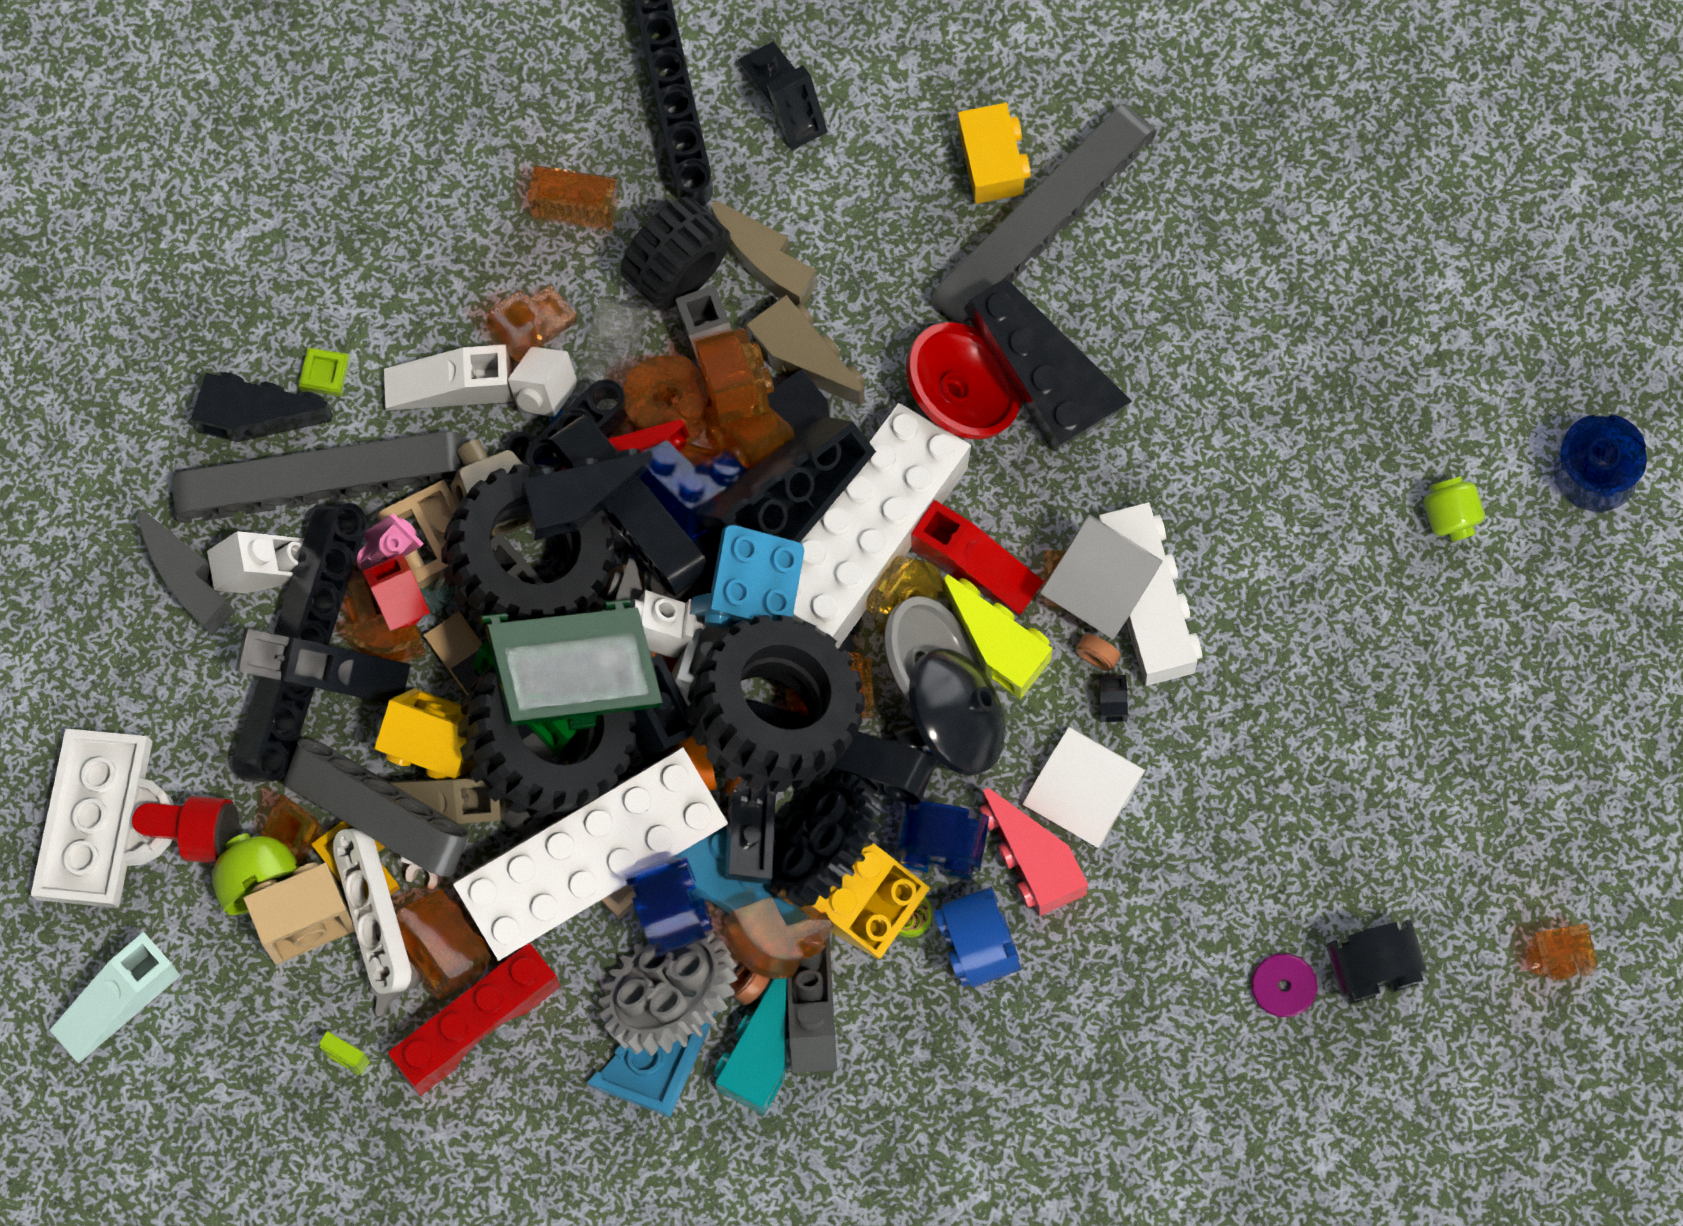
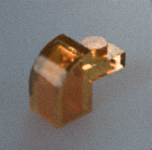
M552 286L547 287L532 298H529L520 289L488 310L486 328L501 345L506 344L507 351L515 361L520 362L530 347L543 348V344L574 325L577 320V313Z
M362 577L348 582L352 596L344 600L352 624L344 626V629L356 652L402 663L427 656L417 623L408 628H396L390 631L382 614L377 615L365 578Z
M768 897L733 910L722 931L736 957L746 968L763 977L783 979L792 977L795 974L802 959L810 958L825 948V942L834 926L826 912L787 926L772 897Z

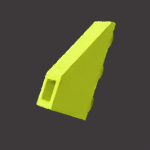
M947 574L944 578V592L960 624L966 631L985 674L1021 700L1052 660V647L1049 646L1050 641L1037 629L1030 627L1026 630L1016 623L1013 613L999 603L991 605L981 598L978 588L968 580L960 578L957 581Z

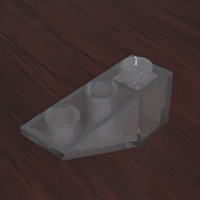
M611 295L598 299L572 403L598 380H614L622 388L624 387L642 336L649 306ZM605 399L599 402L596 407L601 410H610L616 406L617 402L612 399Z

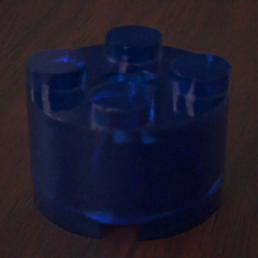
M1609 414V417L1585 416L1575 422L1565 434L1554 465V477L1562 494L1574 505L1593 513H1604L1625 504L1635 493L1646 469L1647 454L1643 435L1630 421ZM1604 461L1606 464L1600 465L1598 463Z
M920 801L919 810H912L911 802H904L894 857L900 859L903 867L910 872L928 874L929 866L944 868L946 877L971 881L973 872L981 871L990 818L980 813L979 821L968 818L970 809L934 802Z
M674 854L625 874L627 886L635 885L633 889L637 897L632 898V901L650 945L655 944V954L657 957L708 938L707 932L713 930L712 916L704 897L695 899L692 890L696 889V877L687 856L678 859Z

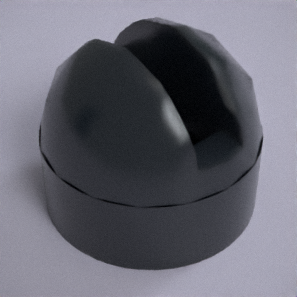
M526 432L515 433L507 440L505 451L510 450L514 452L522 464H527V460L522 461L529 442H533L536 438Z

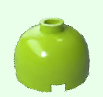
M248 833L232 838L225 844L227 850L219 856L212 870V885L224 913L227 911L228 915L231 916L245 914L249 911L243 897L252 894V889L263 882L276 880L278 883L293 877V872L299 868V864L287 845L278 839L267 836L251 838Z

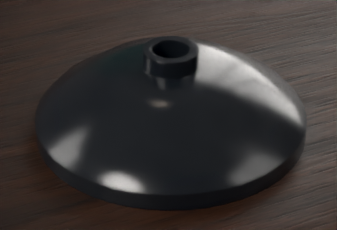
M942 648L926 653L914 665L909 683L911 711L922 739L934 756L954 772L972 776L989 770L1000 758L1006 731L1002 704L992 682L975 662L957 651Z

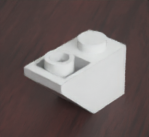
M235 532L207 551L214 590L246 594L290 584L295 566L298 565L297 560L304 538Z

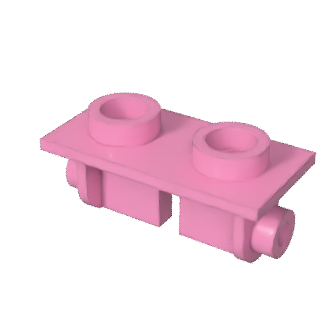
M392 513L365 531L363 538L367 543L359 550L356 563L364 571L403 553L405 557L420 548L424 543L416 536V531L409 522L398 518Z

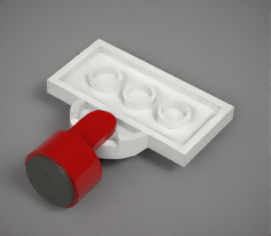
M65 729L30 896L40 901L119 908L127 866L144 865L159 857L172 841H178L179 852L183 860L216 864L219 856L227 850L225 844L239 835L238 810L230 799L190 796L183 806L174 805L169 795L153 781L145 779L153 742L148 736Z

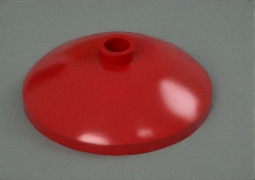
M954 322L939 323L924 330L911 344L906 358V376L909 388L923 412L938 426L959 437L982 440L1002 433L1015 420L1020 410L1021 400L976 328Z

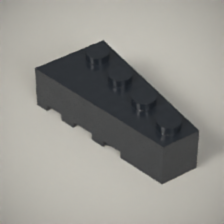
M1007 278L971 298L965 306L966 314L1053 452L1121 412L1132 402Z
M822 416L693 511V514L718 544H720L722 530L730 525L800 543L876 453V450L854 422Z

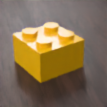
M416 688L389 700L374 748L386 753L388 761L401 766H411V763L424 767L427 769L426 774L438 780L457 779L474 768L471 760L463 761L460 747L466 744V738L458 736V722L467 716L460 711L462 705Z

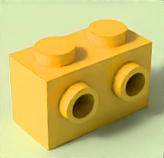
M1007 102L958 112V133L975 204L1024 195L1025 179L1031 178L1027 154L1019 155L1016 142L1022 141L1020 123L1017 116L1010 117Z

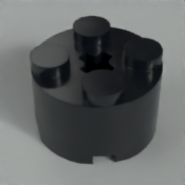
M1405 920L1400 925L1402 930H1399L1397 922L1348 935L1349 941L1341 943V948H1339L1337 940L1326 944L1341 997L1348 996L1352 1005L1376 998V995L1381 993L1379 989L1381 987L1391 985L1394 993L1416 987L1420 982L1424 981L1422 974L1428 971L1412 920Z

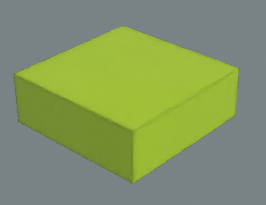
M307 348L298 385L299 389L341 397L350 361L349 354Z
M328 1031L319 1043L320 1049L326 1057L358 1076L363 1074L370 1063L364 1052Z

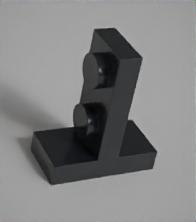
M774 41L738 59L743 74L778 119L783 138L791 151L828 132L810 73L803 65L795 69Z
M737 777L734 781L729 778L720 789V806L728 807L724 879L768 884L772 880L775 799L778 792H771L769 785H763L760 790L747 787V780Z

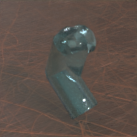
M448 567L442 570L435 589L429 594L423 588H420L430 611L429 614L423 617H429L452 603L458 588L456 585L452 587L447 586L444 573Z

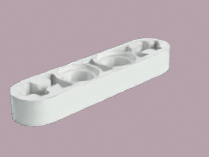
M356 828L340 830L334 839L333 852L369 981L373 989L380 994L402 992L410 984L411 967L375 841ZM364 880H366L368 883V899H366L364 895ZM376 922L380 925V941L377 940L375 933Z

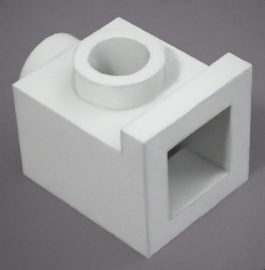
M645 590L638 600L633 599L631 601L630 608L638 607L650 651L675 659L679 656L694 634L696 615L690 614L692 599L684 603Z

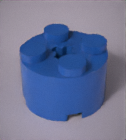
M992 886L941 905V909L934 911L942 936H945L949 947H955L954 950L948 952L954 972L959 977L963 987L970 985L971 988H975L1022 970L1014 941L1004 914L1001 911L999 912L997 906L998 899Z

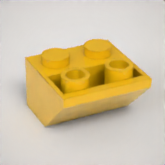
M873 843V845L863 848L861 852L865 856V860L854 863L855 874L853 876L845 874L842 877V888L838 889L833 885L827 899L819 895L815 905L812 906L806 902L800 909L837 937L876 959H881L930 887Z

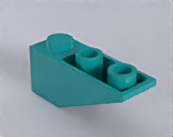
M780 967L775 978L770 976L767 986L757 997L761 1003L754 1015L751 1016L747 1013L742 1019L735 1034L739 1042L732 1054L725 1052L713 1073V1076L718 1078L715 1082L718 1092L765 1116L786 1078L788 987L787 970Z

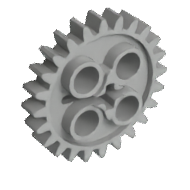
M682 925L676 935H674L670 928H666L662 939L659 940L653 934H650L646 947L643 948L637 943L633 945L635 951L633 957L623 955L620 957L624 964L622 969L610 970L609 973L615 981L602 986V989L608 996L599 1000V1004L604 1009L599 1015L606 1024L604 1026L615 1041H618L622 1048L630 1047L635 1054H639L645 1049L650 1056H653L659 1045L666 1053H670L675 1041H679L683 1047H686L688 1035L694 1033L696 1036L702 1037L703 1031L701 1026L704 1023L715 1025L717 1021L712 1014L715 1011L727 1010L728 1007L722 998L734 995L735 991L729 984L736 981L738 977L732 970L736 966V962L730 956L731 952L721 939L718 940L712 931L705 934L702 928L697 926L690 932L686 925Z

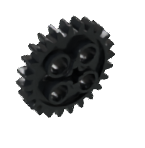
M840 772L837 778L831 774L828 775L824 785L816 781L813 793L808 794L806 791H803L801 796L802 802L798 806L796 804L790 805L792 814L789 818H781L779 820L783 827L780 832L774 833L776 843L773 845L772 880L769 882L770 886L768 889L792 906L795 903L802 908L806 902L812 906L815 905L819 895L827 899L833 885L838 889L842 888V877L845 874L849 876L855 874L854 863L865 860V856L861 853L863 848L873 845L874 841L868 838L869 834L879 828V825L873 821L881 814V810L875 807L880 801L874 795L875 790L851 773L848 776Z

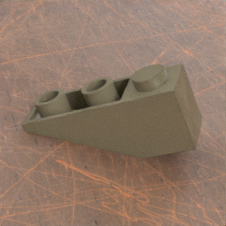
M786 295L746 324L748 340L773 370L787 376H792L800 369H803L818 389L859 406L865 402L864 386H866L864 378L853 365L849 367L844 365L838 357L840 351L834 341L827 334H824L822 337L812 326L814 324L812 316L801 303L795 306Z
M471 775L460 776L457 779L438 780L430 778L389 782L458 824L501 821L505 818V800L500 798L496 802L485 794L489 787L482 780L476 784Z

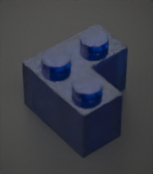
M668 440L643 451L652 450L653 459L650 470L642 475L640 479L691 540L708 533V530L693 514V511L748 472L728 451L696 466L687 460Z

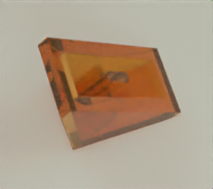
M281 794L278 796L260 836L276 838L287 845L300 866L313 850L311 844L325 833L317 818L286 795Z

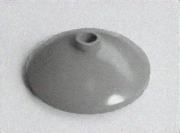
M912 597L896 605L890 613L884 637L886 661L896 686L909 703V683L912 669L916 662L926 653L942 648L951 649L968 657L979 666L976 653L966 631L956 617L940 603L927 597Z

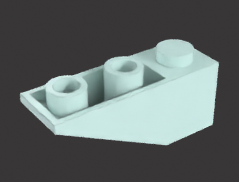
M142 932L103 967L53 1025L50 1032L79 1064L181 975L150 938Z

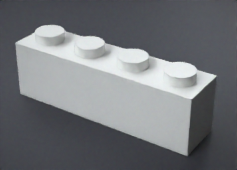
M1148 502L1099 515V521L1163 560L1150 584L1126 620L1145 686L1194 674L1196 672L1197 659L1202 658L1201 646L1197 634H1189L1185 619L1190 618V611L1184 593L1177 595L1173 580L1178 579V572L1173 555H1165L1161 540L1166 539V532L1160 514L1153 516L1150 503Z

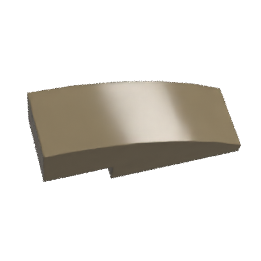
M715 200L711 205L712 216L729 230L731 240L728 248L737 261L758 283L777 298L781 299L787 295L795 306L799 303L805 306L817 286L816 269L788 255L789 243L787 236Z

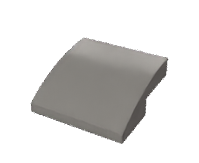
M1089 514L1042 587L1040 594L1114 640L1163 560Z

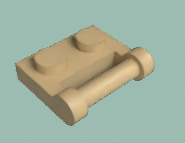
M445 480L383 509L377 515L379 522L392 513L402 519L414 515L436 557V560L425 565L417 549L405 556L420 589L444 576L448 568V564L441 562V549L446 543V540L443 538L446 527L457 507Z

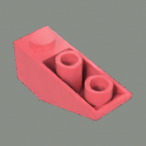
M990 788L983 790L982 802L984 805L978 807L980 815L989 831L996 828L1003 842L997 846L998 851L1007 869L1016 868L1022 881L1016 884L1025 906L1027 908L1034 906L1038 915L1042 916L1087 895L1088 883L1069 845Z

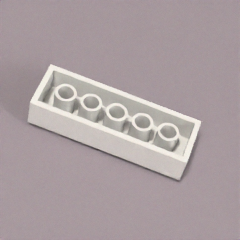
M900 403L897 404L869 442L876 450V453L800 542L804 547V557L794 607L793 623L802 625L805 620L816 625V632L823 636L828 633L838 641L835 645L837 649L910 550L911 533L933 501L936 500L943 504L968 468L971 444Z
M678 747L614 785L590 803L575 809L568 815L560 817L452 882L499 961L726 826L728 822L685 749Z

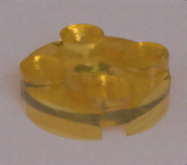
M898 556L892 561L891 566L882 575L877 588H874L867 598V609L870 613H873L875 626L883 638L885 637L887 620L896 605L912 597H927L937 602V591L944 592L943 580L939 570L930 562L905 556Z

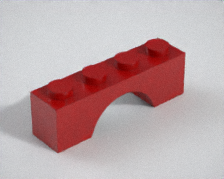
M529 942L391 1049L388 1055L421 1097L457 1069L465 1055L489 1033L507 1021L527 1014L561 986L558 978Z

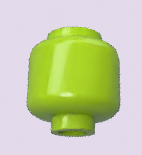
M1462 476L1429 486L1431 493L1425 496L1423 504L1433 533L1437 536L1449 535L1451 542L1476 535L1474 526L1479 525L1485 519V511L1476 485L1469 481L1463 482Z

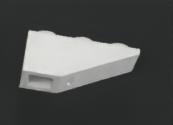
M506 344L463 347L385 368L386 411L512 402V390L508 382V378L511 375V361Z

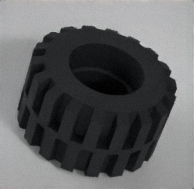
M683 197L662 208L639 230L623 257L620 273L625 280L657 309L661 311L671 309L676 306L675 298L698 291L715 273L728 250L731 240L730 232L692 197Z

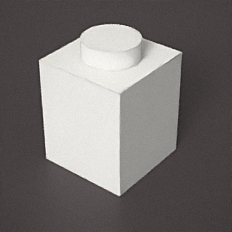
M530 347L508 378L519 412L554 417L578 385L567 351Z

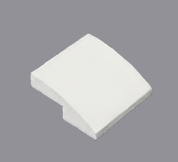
M1069 727L1042 769L1023 805L1095 847L1100 848L1146 770Z

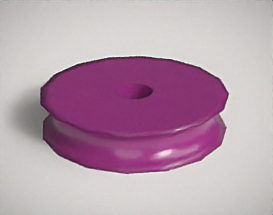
M1290 953L1274 954L1265 958L1256 967L1251 980L1252 993L1257 1004L1267 1013L1280 1018L1295 1017L1304 1013L1313 1004L1318 991L1317 977L1312 967L1301 957ZM1282 981L1288 982L1290 990L1283 992L1278 988V984Z

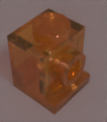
M1587 923L1535 933L1530 941L1531 947L1525 949V957L1530 974L1537 973L1538 977L1550 975L1553 981L1574 977L1578 974L1577 969L1580 968L1584 977L1593 975L1598 967Z

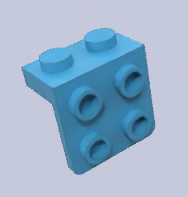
M736 525L725 527L721 533L711 593L693 597L690 614L704 617L705 625L721 629H729L731 625L742 620L748 621L750 624L755 616L769 615L771 621H776L779 615L793 617L804 557L803 545L796 541Z

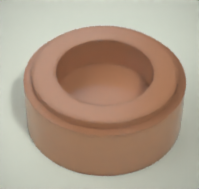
M1088 633L1083 634L1076 646L1077 654L1083 660L1104 671L1113 670L1121 657L1120 652L1113 645L1098 636Z
M757 959L747 961L735 973L738 977L737 980L730 983V986L735 991L732 997L743 1005L753 1002L767 986L771 976L770 969Z

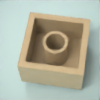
M327 863L303 865L293 872V877L278 883L276 880L263 882L252 889V894L243 897L261 943L275 965L355 932L345 899Z

